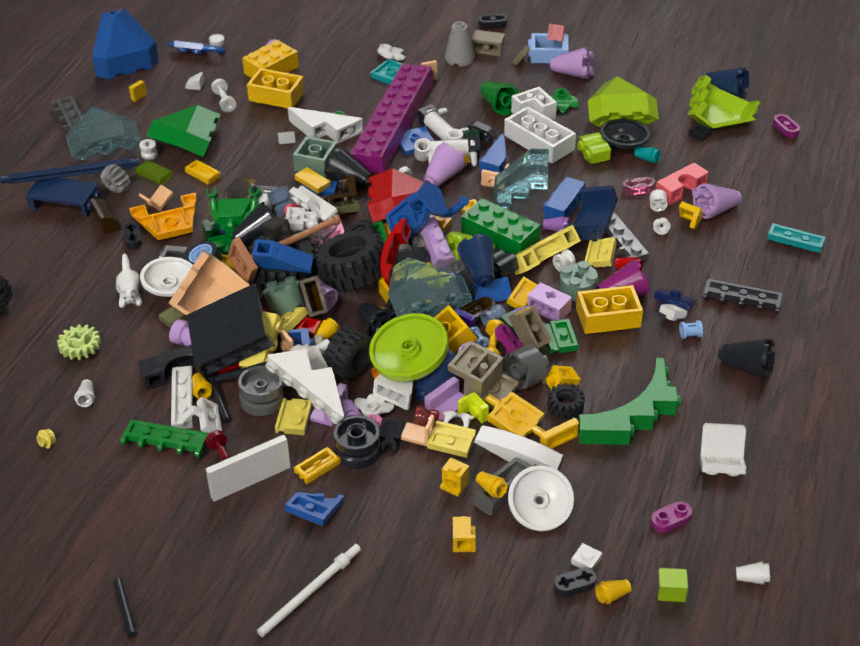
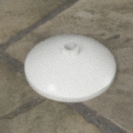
M177 257L158 258L144 266L140 273V281L148 292L161 297H172L193 265Z
M538 465L524 469L514 478L508 492V503L513 516L524 527L535 531H549L563 524L569 517L574 504V494L569 481L561 472L552 467ZM540 497L543 503L537 504L535 499Z

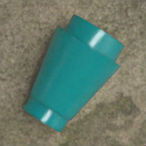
M639 147L635 150V157L652 164L658 163L661 158V150L657 149V147Z

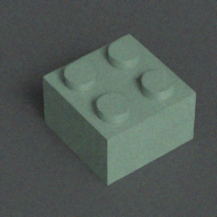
M306 136L293 154L294 171L300 172L308 167L321 176L326 177L324 174L325 165L328 159L332 160L334 157L332 153L338 148L337 142Z

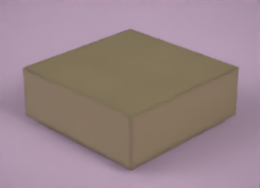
M526 45L512 62L518 65L530 51V48Z

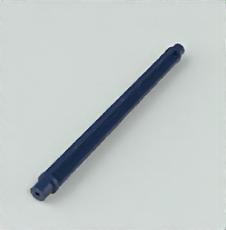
M139 158L112 160L7 174V176H0L1 184H16L103 172V169L113 164H116L118 167L121 166L122 169H129L140 166Z

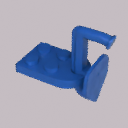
M424 182L416 193L410 194L385 216L390 232L402 218H406L412 229L410 237H412L426 225L430 214L451 218L465 205H468L469 200L467 197L461 196L459 201L451 208L446 207L441 190L434 184Z

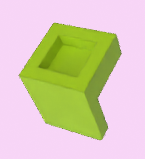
M660 568L658 572V600L686 602L688 591L687 569Z

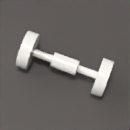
M224 79L214 80L211 88L215 94L220 95L222 98L219 103L221 109L224 112L233 111L236 107V102L233 97L226 94L228 89L226 81Z

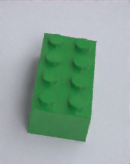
M480 199L461 216V233L487 235L493 241L495 248L502 250L504 253L509 252L516 255L540 241V224L485 199Z

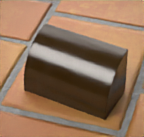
M99 198L90 199L93 216L104 235L122 230L120 223L106 201Z
M318 275L300 280V286L310 318L315 319L327 314L328 309Z

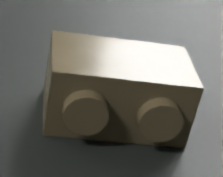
M475 30L471 38L474 53L501 56L505 47V34Z
M535 306L523 308L508 317L523 346L532 343L539 349L552 341Z

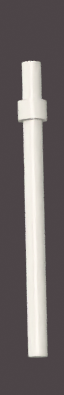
M354 544L348 551L338 555L331 566L257 630L258 634L264 637L337 571L348 566L350 560L361 551L359 545Z

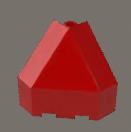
M393 168L369 177V182L372 186L369 187L368 196L371 198V201L368 202V208L373 223L381 220L385 223V215L410 194L416 193L424 182Z

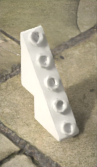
M288 107L289 121L307 136L320 138L328 135L335 142L340 143L363 132L362 118Z
M306 349L268 355L266 368L271 373H276L280 376L286 385H291L296 389L302 398H307L312 402L313 406L318 411H323L328 415L334 424H338L340 420L344 419L332 367L311 370Z

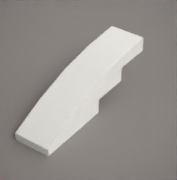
M483 425L474 440L476 444L508 462L517 457L530 466L536 464L552 467L557 470L563 457L562 454L528 438Z

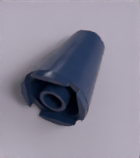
M746 67L713 71L706 74L711 78L710 83L718 89L741 99H744L747 94L744 91L745 88L749 87L750 78L749 71L745 70L747 69Z
M475 234L472 235L473 238L469 240L465 238L458 244V256L475 283L480 287H488L494 281V243L487 235Z
M449 349L444 361L438 368L418 379L414 391L420 401L425 402L426 395L453 376L455 378L459 377L447 370L448 364L456 356Z

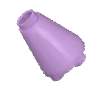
M584 47L551 58L550 67L552 71L588 79L590 76H594L595 71L594 67H592V60H594L595 54L588 47Z
M442 142L441 145L437 146L423 182L439 187L462 171L465 166L464 154L460 150H455L447 143Z
M707 183L701 184L692 190L693 204L696 207L702 208L704 219L721 214L737 206L742 200L739 191Z

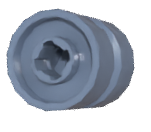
M282 186L267 194L270 204L275 205L274 212L276 216L284 217L285 206L294 203L289 199L291 194L287 186Z

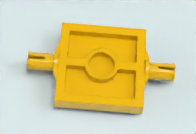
M512 391L501 400H498L491 394L486 397L485 401L494 406V410L488 415L487 421L499 429L523 437L532 432L540 437V434L545 432V430L537 426L545 413Z

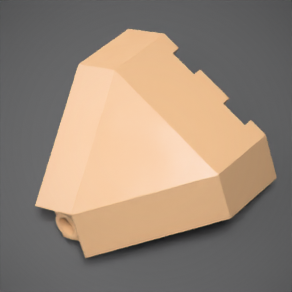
M203 250L170 299L169 304L187 315L250 284L225 263Z

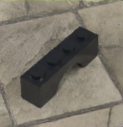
M192 345L137 361L141 378L147 390L166 385L167 379L174 367L192 366L195 368Z

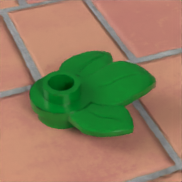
M556 89L554 94L550 96L557 102L556 108L562 114L569 107L578 108L579 106L577 98L569 95L566 89Z

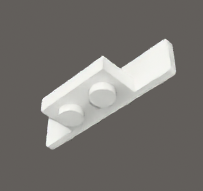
M300 186L298 189L293 187L289 191L291 194L290 198L294 203L305 208V211H317L319 219L323 222L331 219L338 212L334 206L303 186Z

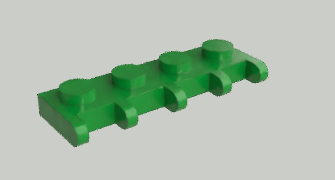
M130 420L120 443L126 445L128 441L138 442V447L143 448L145 444L158 446V451H163L165 447L177 449V454L180 455L184 451L195 452V457L200 458L207 445L205 439L208 433Z

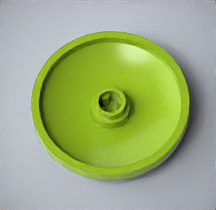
M420 313L405 314L388 321L375 333L370 343L369 355L374 368L383 377L393 381H412L430 374L440 366L448 353L449 339L444 326L436 318Z

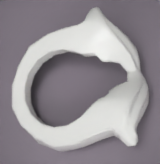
M443 412L445 416L443 422L448 423L452 418L460 417L464 422L463 427L469 428L470 420L474 419L473 416L467 413Z

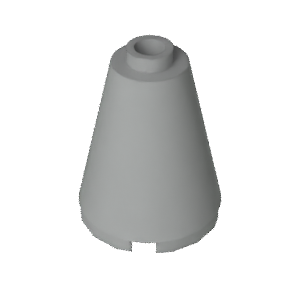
M457 21L451 28L445 51V61L453 66L454 63L458 64V66H466L473 62L475 53L467 24Z

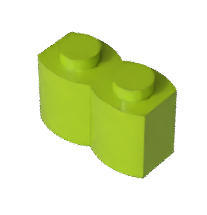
M600 133L579 136L577 148L584 154L585 160H588L590 164L610 160L611 149L608 143L602 139Z

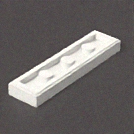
M192 366L172 368L171 427L193 428V416L184 425H180L177 422V419L193 406Z

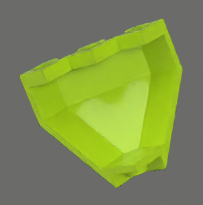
M709 76L699 77L691 91V94L694 96L690 98L689 106L692 109L688 111V116L709 129L756 120L752 116L758 111L759 101L748 102L718 89L710 83L711 78Z
M618 76L605 82L588 100L590 122L598 127L613 119H631L645 126L659 120L657 99Z

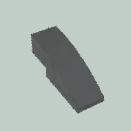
M515 457L493 474L504 478L508 484L505 495L501 498H493L482 488L476 493L474 506L490 516L494 515L508 501L509 488L514 478L521 471L532 466Z

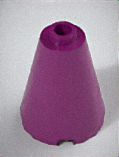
M634 259L598 284L597 289L633 285L639 297L648 295L650 286L645 272L642 273L638 269L641 268L640 263Z

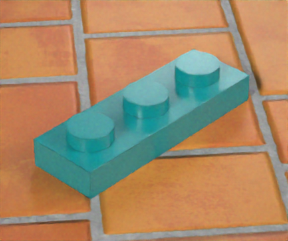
M772 223L767 239L821 253L826 237Z

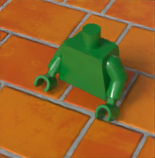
M214 187L215 193L210 195L209 189L206 190L208 197L211 199V202H209L211 217L226 234H232L231 232L259 205L258 199L262 196V192L258 187L256 193H254V188L250 187L249 194L252 198L219 199L216 201L219 196L217 189Z

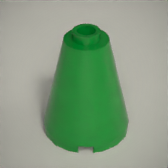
M486 81L480 88V93L496 113L503 116L512 113V96L520 93L516 86L508 83Z

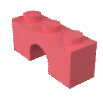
M692 163L657 181L656 190L665 191L668 205H672L682 199L684 188L693 190L699 185L707 183L709 172L696 163Z

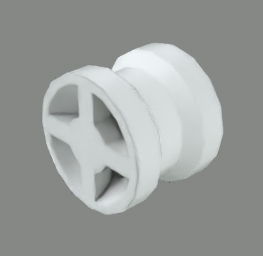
M145 139L140 142L139 146L142 150L141 157L143 159L150 160L157 157L158 152L154 140Z
M654 190L650 194V207L656 212L664 211L668 205L667 194L663 190Z
M564 250L561 255L557 254L553 257V264L559 272H561L563 266L576 263L573 253L569 250Z

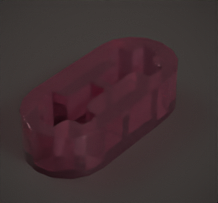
M651 177L627 179L623 182V193L626 195L650 193L654 190L655 180Z

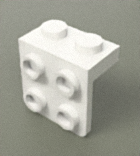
M705 423L703 425L700 451L702 472L709 475L727 473L730 476L746 474V464L743 459L746 436L744 425Z

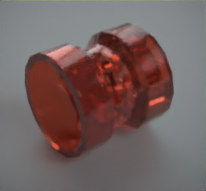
M418 406L413 423L426 426L430 416L434 415L435 428L436 421L439 420V410H427L426 407Z

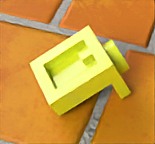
M473 392L458 400V414L470 412L474 418L484 423L489 415V406Z

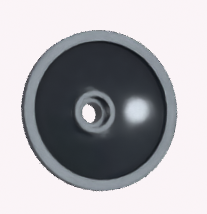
M613 119L601 126L600 135L605 142L613 147L635 149L649 141L650 131L644 124L635 120Z

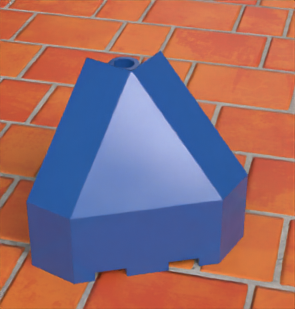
M124 8L119 12L111 10L108 14L102 13L92 54L96 76L112 79L116 78L115 75L124 73V75L136 73L137 69H152L159 61L156 41Z

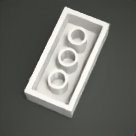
M529 106L505 119L504 136L552 164L575 150V132Z

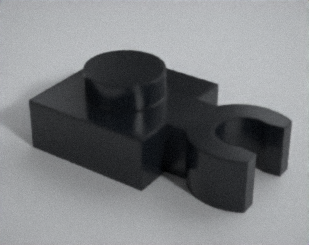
M382 418L380 440H383L381 443L382 453H385L386 447L391 446L393 454H396L397 445L395 441L401 442L403 420Z

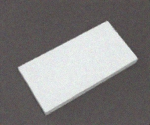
M281 435L206 468L212 500L215 502L291 468L287 438Z

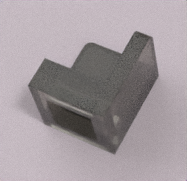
M274 216L261 224L266 240L272 241L281 235L293 236L288 219Z

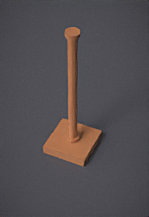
M335 214L331 219L278 243L286 246L291 245L328 227L339 225L340 219ZM240 237L232 240L228 258L239 276L251 285L253 284L258 267L253 260L252 254H249Z

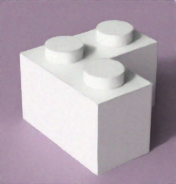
M540 87L512 96L511 112L513 114L529 106L552 120L556 119L557 102Z

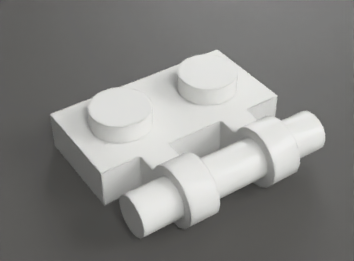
M287 207L285 229L295 232L303 230V227L310 228L318 224L319 215L317 211L313 210L310 212L305 211V208Z

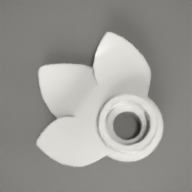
M380 44L377 52L387 59L404 60L406 56L401 54L403 49L391 47L388 44Z
M373 393L368 395L367 399L356 398L354 402L357 409L361 410V414L367 417L371 414L380 415L381 413H388L394 408V404L385 402L384 399L373 395Z

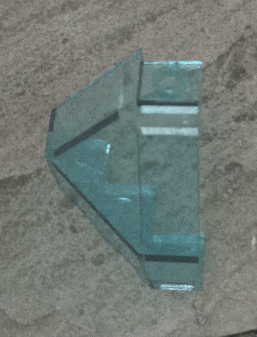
M92 106L84 112L66 135L71 157L85 160L94 152L108 155L117 147L131 150L141 142L135 120L97 106Z
M531 148L497 174L494 181L493 203L500 207L511 209L512 198L529 199L530 188L547 189L549 149Z
M410 257L401 261L393 268L388 296L397 317L412 313H425L434 316L448 305L458 310L473 301L462 275Z

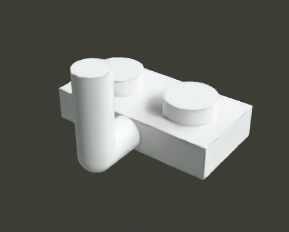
M203 397L197 401V407L191 406L177 419L180 425H184L193 415L199 417L201 431L208 434L215 430L222 431L218 404Z

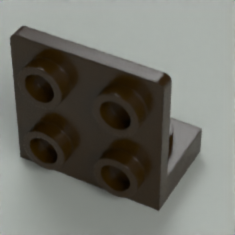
M354 175L340 176L338 186L342 193L319 197L328 203L335 202V198H338V201L352 200V196H357Z

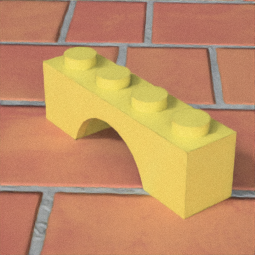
M571 225L517 253L515 256L517 257L519 269L514 271L515 275L532 269L543 260L580 242L581 240L574 226Z

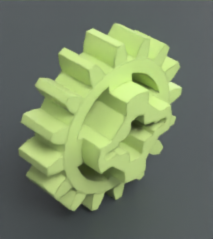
M78 325L76 328L71 326L70 331L64 330V335H59L60 340H57L60 354L63 353L64 357L70 356L71 360L74 357L80 360L82 356L88 358V354H95L94 349H99V344H101L99 332L95 331L94 327L89 329L88 325L84 327Z

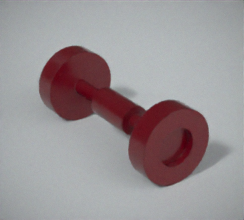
M221 430L209 433L205 439L208 448L211 450L218 449V453L223 461L231 458L224 447L227 442L225 433Z

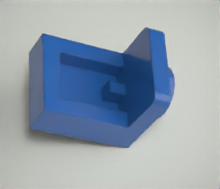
M308 328L289 330L293 346L298 344L314 346L313 338L309 339Z

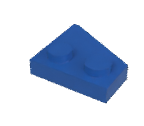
M296 492L285 504V511L323 526L344 503V496L337 494V498H324V494L321 493L308 494Z

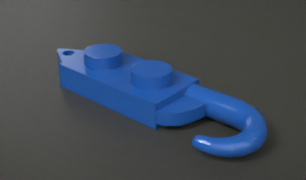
M174 41L168 42L167 45L179 49V52L188 53V51H193L194 54L198 55L207 52L226 53L224 48L200 43Z

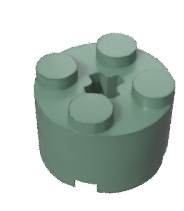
M586 261L565 265L561 268L559 291L571 296L572 301H575L576 304L578 291L597 289L598 273Z
M295 276L285 278L284 282H269L266 284L267 288L263 291L269 313L276 312L277 315H284L287 312H294V309L297 308L296 306L301 304L303 307L306 304L300 282L296 280Z

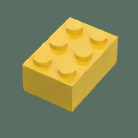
M279 40L273 41L242 58L244 74L251 78L260 68L289 73L299 67L298 51Z
M260 68L247 84L248 99L256 103L269 104L286 109L288 107L293 108L305 92L304 77Z
M633 285L577 292L576 310L585 334L641 327L643 309Z

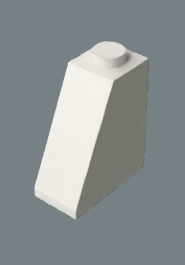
M379 374L374 379L373 395L408 410L410 408L413 380L404 382L393 381Z

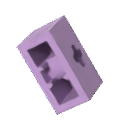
M540 282L528 294V306H535L538 313L553 321L563 320L571 312L572 297Z

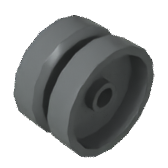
M261 365L244 370L238 380L241 408L246 413L254 416H266L277 412L281 408L284 398L281 377L276 373H271L266 366Z

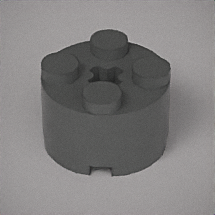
M532 343L511 351L504 356V371L508 370L509 377L519 381L518 390L527 389L546 380L547 365L549 364L546 355L541 354Z

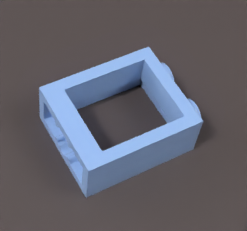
M532 33L531 39H528V47L530 48L528 57H531V63H550L551 58L568 53V34H564L563 41L547 39L548 34Z

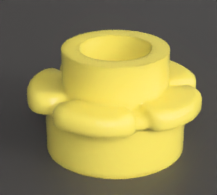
M43 429L38 432L37 442L41 447L45 446V448L49 449L51 445L55 444L56 438L50 429Z

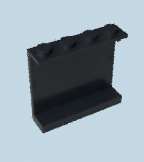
M256 283L187 314L195 368L204 377L275 346L273 338L266 331L260 298L264 296V293Z

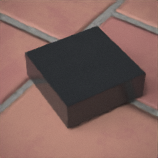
M701 124L689 130V136L701 142L712 135V130Z

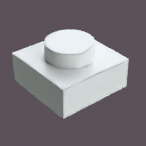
M662 304L659 311L665 314L667 319L673 321L686 318L687 315L686 310L674 304Z
M582 543L572 557L571 564L579 568L594 570L602 559V552Z

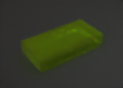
M148 160L136 168L137 174L160 184L173 176L171 170Z

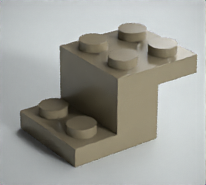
M471 340L448 364L447 370L464 379V395L467 396L475 392L491 410H494V406L485 401L489 394L501 400L511 391L514 393L519 388V381L503 374L504 357Z

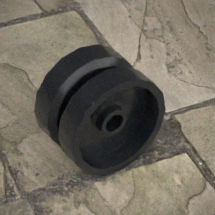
M361 415L348 416L340 420L335 426L333 432L335 454L340 458L342 465L348 468L360 469L366 468L377 461L381 452L380 431L378 424L373 419Z

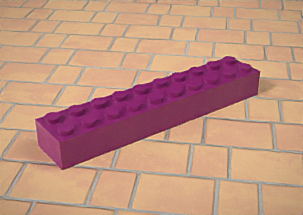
M402 64L351 151V154L368 171L382 173L388 168L400 145V141L406 130L409 129L433 84L432 67Z

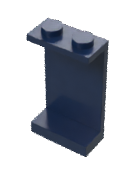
M53 178L36 181L27 193L26 199L29 210H36L42 201L81 206L83 217L87 218L92 211L90 199H100L101 191H99L98 183Z
M614 185L580 188L579 194L583 204L572 225L580 240L602 239L618 201Z

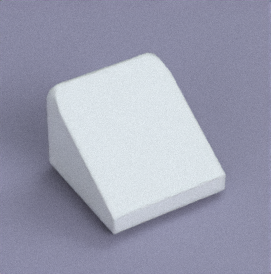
M201 72L190 77L185 89L201 90L205 81L204 73Z
M294 131L278 133L279 144L295 143Z

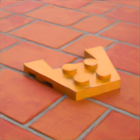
M196 193L180 196L183 205L180 208L148 215L144 204L129 208L130 214L157 240L185 235L193 232L197 202Z

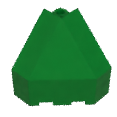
M195 105L153 120L146 136L154 141L158 140L180 147L203 158L220 114Z

